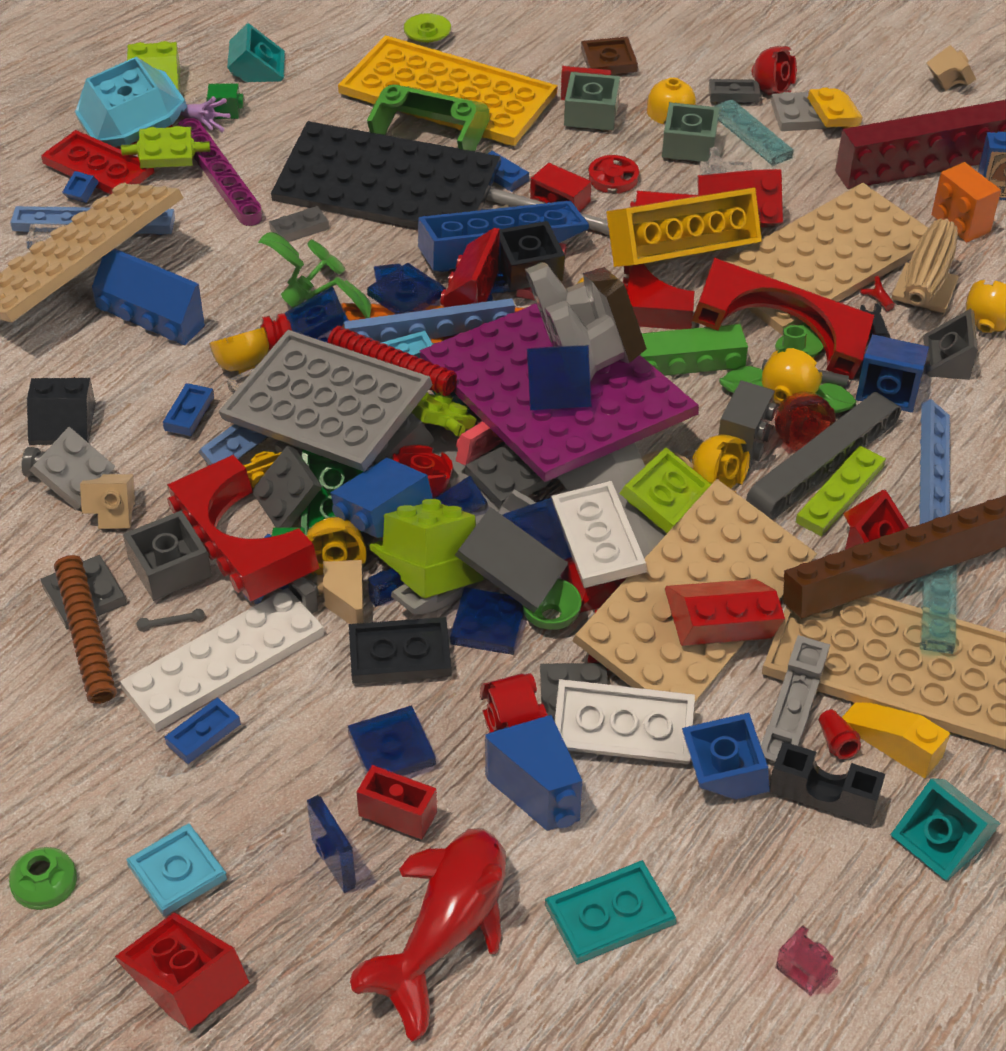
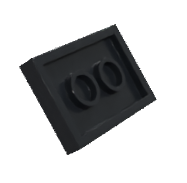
M446 617L349 624L352 684L452 676Z

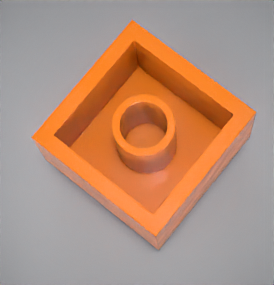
M963 162L940 173L931 215L937 220L948 219V221L954 222V225L958 228V236L968 243L991 232L1001 189L967 163Z

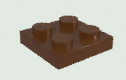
M628 37L581 41V51L587 68L611 70L612 74H627L638 71V62Z

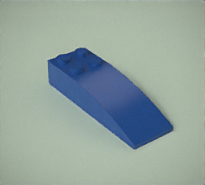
M571 201L418 217V247L433 271L446 272L456 268L458 256L464 254L469 243L493 228L504 229L548 221L558 243L588 230L589 223Z

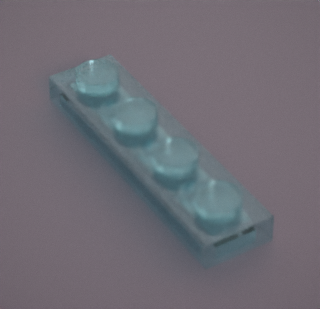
M733 99L713 106L720 107L718 121L772 166L793 158L794 149Z
M957 564L940 568L936 572L922 576L920 649L947 654H953L956 640Z

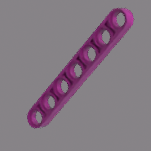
M194 118L181 120L178 126L194 129L191 130L194 142L210 141V152H195L193 157L236 218L245 226L259 224L262 221L260 203L200 121ZM236 198H245L243 200H234ZM248 212H255V214L245 215Z

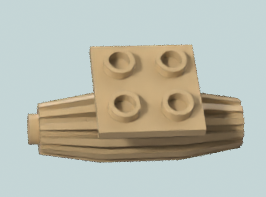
M938 219L930 225L920 238L910 263H905L891 299L905 304H912L916 307L919 306L932 311L946 313L959 278L958 275L948 273L955 256L958 228L954 225V222H950L948 219Z

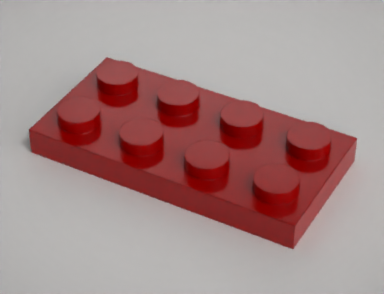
M78 130L70 133L41 155L43 164L69 176H72L74 171L94 176L99 181L95 188L108 194H112L113 188L121 183L140 184L154 173V168H140L138 157L134 155L122 156L121 149Z

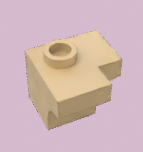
M951 45L926 62L934 79L945 91L955 84L962 83L967 86L977 80L968 64L969 60L962 50L957 52Z
M103 474L100 478L83 480L80 483L82 514H97L98 529L131 527L132 509L135 505L133 474Z

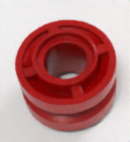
M285 313L277 314L275 321L270 316L262 317L260 328L265 327L269 352L287 330L292 331Z

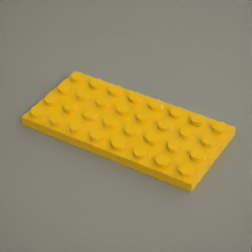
M386 35L338 84V92L340 94L370 102L374 105L382 90L389 85L413 87L482 102L488 106L490 120L482 137L515 146L553 100L557 95L558 85ZM413 115L417 118L436 122L437 124L449 126L460 131L464 127L459 124Z

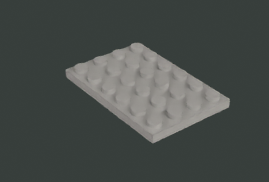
M287 330L218 412L222 420L365 472L433 384L430 376Z

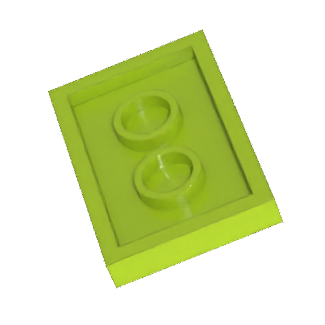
M664 448L623 487L619 494L628 500L633 507H636L651 519L656 526L668 533L712 484L668 448Z

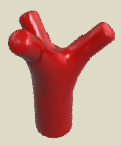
M875 276V288L861 289L860 293L875 297L886 311H890L894 308L895 303L884 290L880 276Z

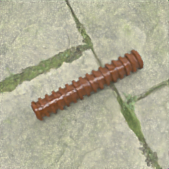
M76 555L64 556L55 562L54 570L60 593L63 597L62 601L65 606L64 609L67 614L66 617L69 622L68 625L75 653L78 657L77 661L80 666L84 689L87 693V701L94 704L105 703L114 698L117 691L114 686L110 664L107 660L103 637L100 634L101 629L98 625L94 602L89 591L90 587L87 583L83 560Z

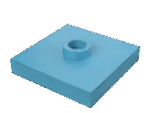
M190 823L126 859L128 867L163 917L227 880L226 872Z

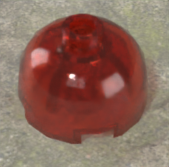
M797 392L786 397L778 406L774 416L775 430L783 443L797 452L836 422L835 411L830 407L828 401L813 392Z

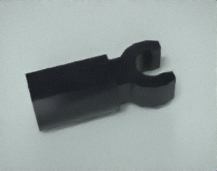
M878 303L874 305L873 311L866 310L865 305L860 307V310L874 315L869 338L871 339L872 334L890 338L889 331L881 315L882 308Z

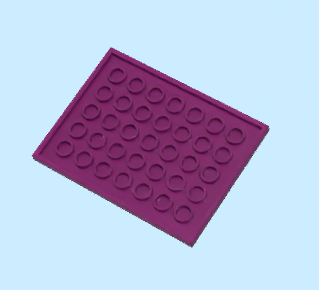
M536 303L419 350L420 358L425 361H430L440 367L455 371L457 383L453 392L544 482L699 414V405L641 355L630 363L618 360L596 371L590 382L576 387L574 382H571L558 346L555 347L554 343L549 339Z

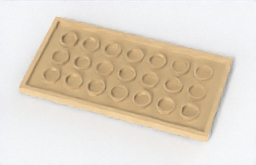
M121 183L113 188L111 195L93 202V207L87 212H80L73 216L70 224L53 230L50 234L51 237L46 241H40L29 248V253L23 257L19 256L12 259L8 263L9 267L2 272L0 271V320L12 323L184 198L179 188Z
M861 183L762 239V242L754 243L723 261L839 302L875 281V276L882 277L909 261L920 238L927 231L928 227L864 183ZM766 307L747 308L781 335H783L784 328L787 326L804 323L797 317L781 310Z
M716 479L644 558L647 572L627 577L576 633L573 642L633 688L694 694L696 702L746 641L681 646L665 587L669 585L757 579L775 589L780 600L783 597L784 570L813 561L817 553Z
M874 594L802 619L786 606L784 610L785 620L774 636L763 665L762 674L784 681L798 635L830 644V649L817 691L854 703H874L919 714L948 732L1006 749V633Z

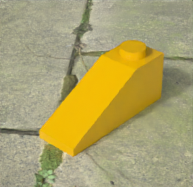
M855 702L842 716L860 734L862 740L924 779L943 758L950 737V732L922 715L874 703Z

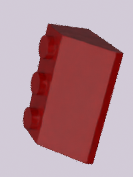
M493 228L467 245L464 254L458 256L456 271L451 272L448 288L442 291L440 298L441 306L445 308L487 301L499 274L500 228Z
M757 579L669 585L665 587L681 646L773 638L785 620L777 591Z

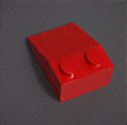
M782 169L748 170L697 176L698 195L701 196L755 188L760 228H776L783 223Z
M175 912L115 956L117 962L171 1018L189 1030L203 1022L209 1014L224 1002L232 999L238 991L250 983L234 947Z

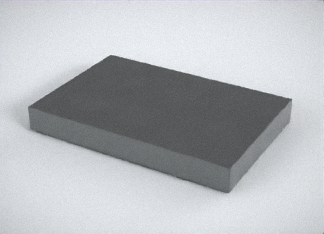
M492 507L487 510L455 554L456 557L533 613L538 609L568 565L565 560Z

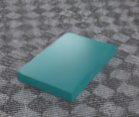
M643 860L545 898V907L576 965L676 924L675 914Z

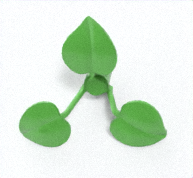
M274 232L266 233L259 240L258 243L273 248L295 266L292 277L287 281L289 285L281 293L282 298L291 307L298 309L305 300L310 301L314 296L334 285H338L357 305L365 319L370 317L372 309L370 300L348 280L344 281L336 277L314 291L311 290L314 286L310 281L325 264L337 274H342L345 271V267L340 260L331 255L320 243L310 240L307 244L310 250L322 261L307 278L302 275L297 278L300 269L304 266L303 261L299 258L298 251L285 238Z
M802 323L784 328L783 336L777 340L775 349L779 353L785 352L787 348H794L804 351L811 357H815L823 351V344L810 327ZM743 366L731 370L724 377L719 378V381L724 388L732 393L735 392L741 380L763 387L761 380L763 370L757 367ZM824 383L820 385L818 391L807 402V405L816 412L832 414L852 409L856 406V400L843 387L832 383Z

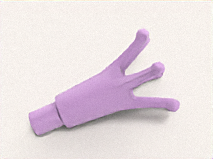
M214 96L202 104H187V108L179 115L184 118L197 119L209 127L211 131L213 126H215L220 132H224V128L213 121L214 117H231L230 114L215 112L214 107L226 103L227 100L223 98L221 101L215 102L216 98Z

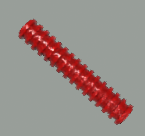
M336 326L329 334L328 343L430 376L433 385L429 390L448 396L455 388L457 383L455 371L440 367L430 361H425L422 358L410 355L407 352L395 349L372 338L359 335L357 332L344 329L342 326Z

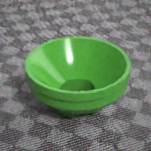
M558 578L534 613L524 605L523 610L527 619L537 627L547 630L562 629L572 624L578 618L582 599L574 585ZM554 609L561 615L557 619L551 620L545 618L542 613L546 610Z
M41 847L28 851L14 863L9 874V885L14 899L23 907L34 910L49 909L59 905L71 895L77 882V871L73 861L65 852L54 847ZM47 861L50 863V867L45 873L33 875L29 872L31 865L35 862Z

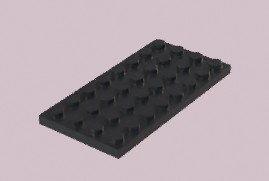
M307 121L271 192L272 201L308 208L318 206L323 211L418 229V217L482 210L501 165V157Z

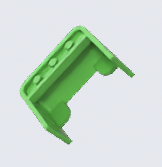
M389 85L380 93L367 119V123L371 133L385 135L396 112L400 111L463 125L464 127L457 139L458 149L475 151L489 123L490 113L488 106L482 102L413 87Z

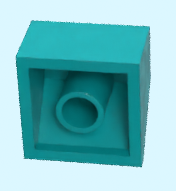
M247 23L229 40L227 68L235 77H240L245 82H280L284 79L285 51L251 24Z
M930 779L890 835L945 881H948L982 850L1001 823L947 780Z

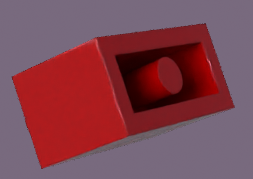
M548 162L531 177L530 199L544 203L571 201L580 212L591 202L592 181Z
M374 765L370 767L356 791L358 816L423 840L437 814L436 788Z

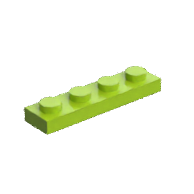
M859 446L800 510L795 523L822 537L883 469L886 458Z

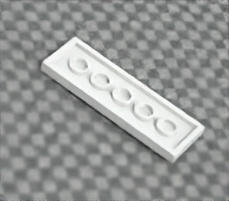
M286 588L121 680V689L155 732L321 638L324 636V627L298 598Z

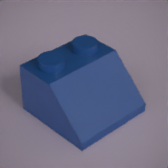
M750 713L682 728L700 788L735 800L770 792L768 765Z

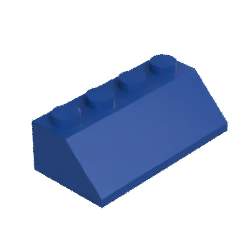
M115 248L102 257L92 284L97 308L184 346L205 327L199 283Z

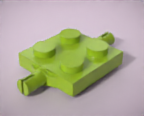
M149 127L139 129L137 144H122L121 152L122 156L138 155L140 168L193 166L192 158L195 152H210V141L194 142L191 136V127Z
M427 392L412 411L423 423L443 426L456 436H460L466 429L469 430L474 427L477 420L467 412V407L455 403L451 395L442 396L440 393L433 395Z

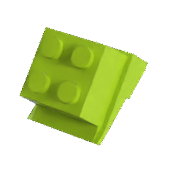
M425 499L422 501V504L416 506H399L397 511L384 514L383 540L371 543L370 550L401 575V581L420 597L428 598L483 581V576L455 556L476 527L475 515L462 511V508L459 506L441 504V501L438 499Z

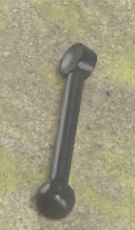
M195 609L192 613L154 620L140 618L136 624L139 631L145 632L150 627L191 619L201 621L205 613L202 609Z

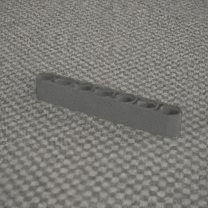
M878 392L872 393L757 481L749 490L746 501L770 519H775L838 470L859 446L866 448L890 429L898 420L901 414V407Z

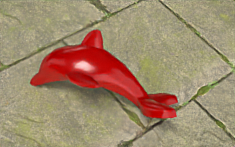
M484 828L467 829L458 835L446 848H428L407 858L399 868L402 877L429 879L420 914L402 953L375 956L360 963L352 972L350 984L353 992L358 995L374 992L390 997L401 1016L406 1036L411 1042L419 1040L425 1034L429 1025L430 1003L425 976L427 968L449 953L479 926L483 932L489 954H496L498 952L501 940V920L497 899L502 891L506 877V851L497 838Z

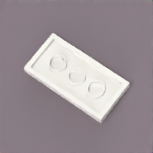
M612 481L551 496L555 513L584 588L647 572L645 559Z
M559 679L554 722L568 751L689 764L690 755L682 728L693 726L695 695Z

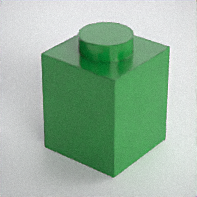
M209 84L207 101L213 96L216 98L215 102L225 98L227 102L214 107V110L218 113L231 115L230 118L214 117V119H239L240 109H244L245 106L244 94H240L239 84Z

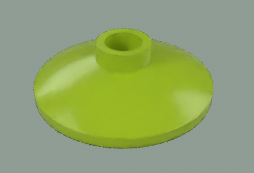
M418 14L409 18L404 24L406 36L419 42H436L444 39L451 32L449 20L437 14Z

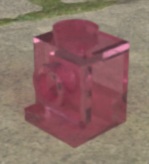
M802 925L779 949L775 968L811 996L820 986L824 989L827 988L836 977L838 970L832 966L834 957L830 955L829 951L821 943L813 942L807 937L809 929Z

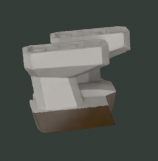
M542 262L525 269L549 339L554 343L555 347L558 346L571 382H574L576 387L590 382L596 371L618 360L630 363L647 349L624 283L605 267L583 273L584 281L568 288L563 286L546 263Z

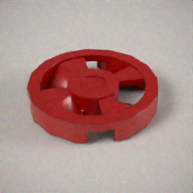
M605 155L596 158L588 168L589 180L592 181L591 185L602 192H608V188L617 189V193L629 191L637 185L640 173L638 165L633 160L619 155ZM614 160L619 161L620 165L614 164ZM624 173H632L633 176L629 180H624Z

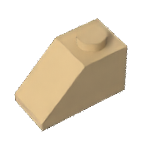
M362 560L324 561L323 575H317V589L319 594H324L325 607L348 624L364 623Z

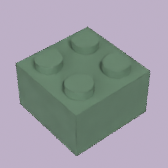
M571 72L565 98L564 126L614 130L619 102L620 76Z
M669 102L664 128L662 157L673 160L682 159L712 163L720 107Z

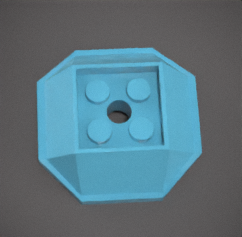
M134 57L87 78L75 113L78 121L89 136L116 147L122 144L129 145L139 140V129L149 127L166 128L172 125L180 113L184 112L187 108V104L165 71L153 68L138 57Z

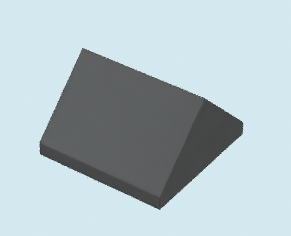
M971 308L923 335L924 345L929 346L925 363L926 374L929 377L970 380L978 351L975 316Z

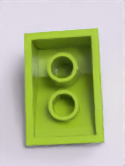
M161 41L148 44L139 42L128 45L127 60L138 57L153 68L165 71L180 92V61L177 42Z

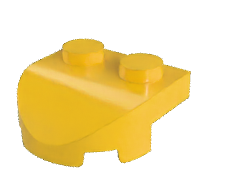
M836 88L809 90L807 98L825 127H841L845 129L861 125L863 116L846 93Z

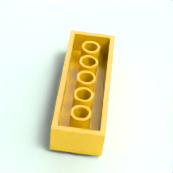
M755 188L606 211L614 267L643 264L762 242Z

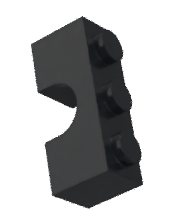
M782 742L772 771L769 786L770 793L871 825L885 773L851 763L847 773L842 775L830 774L817 765L815 761L816 751L788 742Z

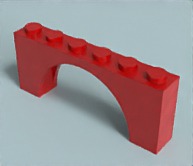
M637 191L636 202L631 201L630 207L701 195ZM644 263L624 266V274H629V277H623V283L639 327L677 330L692 329L695 291L680 289L664 283L655 277L646 268Z
M714 257L692 322L718 331L727 317L742 309L766 307L784 311L803 321L817 334L826 351V370L847 375L850 379H854L863 361L874 318L873 314Z
M234 455L167 484L171 495L167 498L172 512L176 513L182 510L207 549L210 560L216 559L223 576L229 575L237 593L242 591L250 602L320 569L314 545L300 528L281 535L258 539L234 537L217 529L218 522L223 514L240 499L253 493L247 470Z

